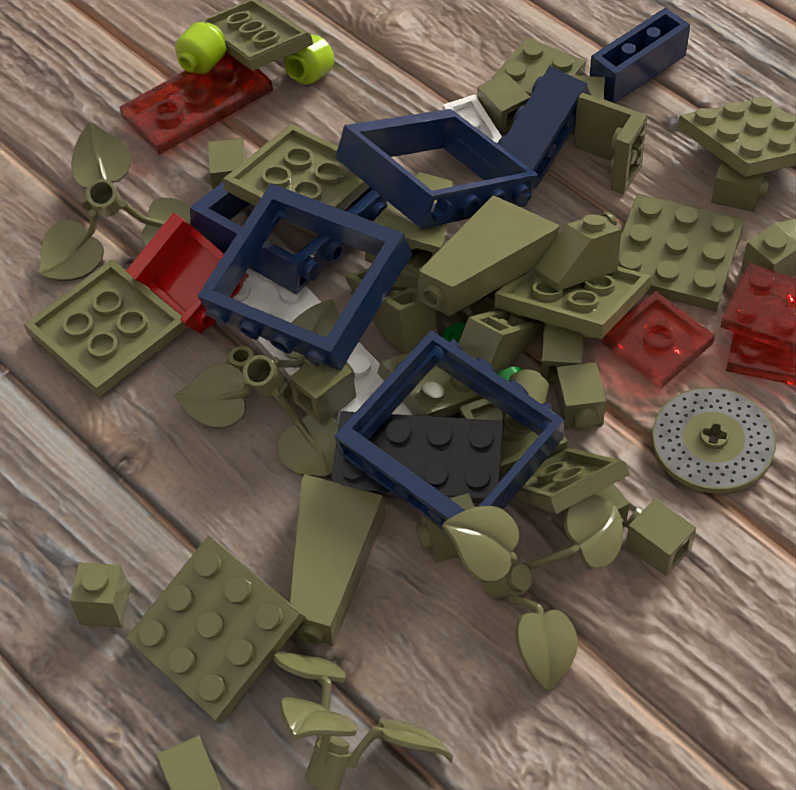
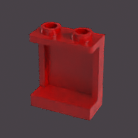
M173 212L128 267L126 272L135 280L147 286L154 294L182 316L180 321L187 327L202 334L206 328L215 323L216 319L205 315L206 309L197 295L225 253L192 224ZM245 272L230 298L235 297L241 291L243 283L249 277V274Z

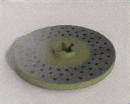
M701 387L684 391L663 405L654 421L652 446L662 468L679 483L701 492L720 494L745 489L765 475L771 466L776 451V435L766 413L746 396L728 389ZM710 435L718 436L717 444L709 442Z

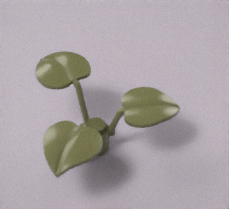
M89 122L76 142L71 162L73 176L80 186L87 189L86 197L92 206V209L89 211V228L86 231L81 223L74 220H65L54 224L47 231L42 241L39 273L43 277L59 281L75 280L92 273L99 266L104 255L102 243L92 237L96 231L97 217L99 215L111 217L122 209L139 222L146 224L142 231V240L146 246L173 212L190 223V206L174 198L156 199L149 206L148 217L141 215L129 206L125 200L121 199L113 183L121 181L127 175L131 166L130 152L119 138L104 131L96 124Z
M329 299L310 307L291 323L327 338L340 315L335 302ZM294 351L291 354L284 353L287 357L296 360H279L278 357L270 359L265 355H256L245 363L243 373L231 364H216L202 371L186 387L175 394L178 403L192 418L212 428H228L241 421L246 414L244 398L251 396L252 388L261 396H273L296 424L286 428L279 437L277 451L282 463L289 470L299 475L306 474L324 478L332 475L336 448L334 435L338 432L337 421L331 416L319 424L309 414L301 420L280 392L284 384V375L279 368H300L304 362L308 361L304 355Z
M593 494L567 508L564 515V529L568 538L574 544L568 548L526 563L516 561L517 555L512 550L519 541V530L513 518L503 509L493 506H480L464 510L452 516L442 524V527L453 541L465 568L476 579L482 581L486 594L494 599L509 597L511 605L519 604L534 612L525 613L518 618L515 629L516 644L519 654L534 681L544 691L553 689L574 661L578 645L576 631L572 622L563 612L549 610L544 613L541 604L526 599L522 595L531 586L532 569L573 555L578 551L584 564L589 568H599L610 564L618 555L623 542V524L617 507L613 505L612 501Z
M288 652L274 653L273 660L280 668L303 678L317 680L322 686L321 705L293 697L283 698L280 705L283 722L293 741L317 735L314 750L304 777L308 784L321 790H339L347 766L356 768L359 757L376 738H383L390 743L406 748L437 753L445 756L452 762L454 756L434 734L416 724L394 719H379L378 726L372 727L354 751L350 753L348 751L350 744L337 736H355L358 728L346 716L329 711L331 681L344 683L346 680L345 672L336 664L317 656Z

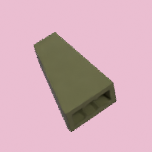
M418 172L415 176L432 191L449 188L453 185V181ZM391 204L373 221L404 233L412 255L403 270L419 273V270L444 246L447 224L420 229ZM366 252L365 260L373 263L377 256Z
M493 195L419 270L417 300L448 316L455 314L532 270L557 238L560 225Z
M304 474L301 480L290 603L306 616L293 633L303 642L312 645L324 643L334 646L385 518L382 495Z

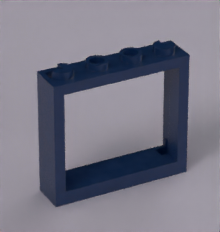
M452 109L344 125L335 157L420 229L470 219L493 195L518 207H525L532 197L531 193L538 176L537 173ZM443 148L484 181L432 191L391 157Z
M222 182L190 207V224L225 253L242 228V226L231 221V219L249 206L250 203L225 191ZM369 187L351 203L353 206L346 212L374 221L387 207V201ZM319 234L294 255L266 240L249 268L297 294L311 281L314 282L319 274L329 265L338 262L342 254L351 246Z
M270 183L197 297L206 309L205 315L216 319L219 325L231 324L236 326L247 337L258 340L259 337L264 338L286 354H291L294 351L304 355L306 360L317 367L319 364L341 371L412 253L402 232ZM280 219L377 256L327 338L230 298Z
M431 330L334 437L339 455L445 531L442 524L465 509L368 440L435 365L539 435L478 507L493 506L504 509L564 439V419L552 411V405L548 403L541 404L530 397L526 389L514 380L508 382L496 374L493 367L481 358L475 360L463 352L461 346L454 339L449 342Z

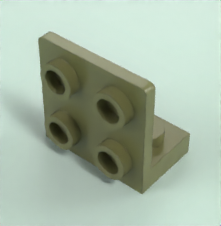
M581 93L577 98L574 147L610 160L608 173L612 174L611 190L624 195L642 167L648 115Z

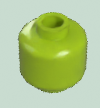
M193 23L175 42L178 63L188 72L206 74L211 71L226 53L225 37L222 31L211 23Z
M311 34L314 45L284 57L287 74L298 83L304 85L317 82L326 76L334 65V54L331 46L326 40L314 34Z

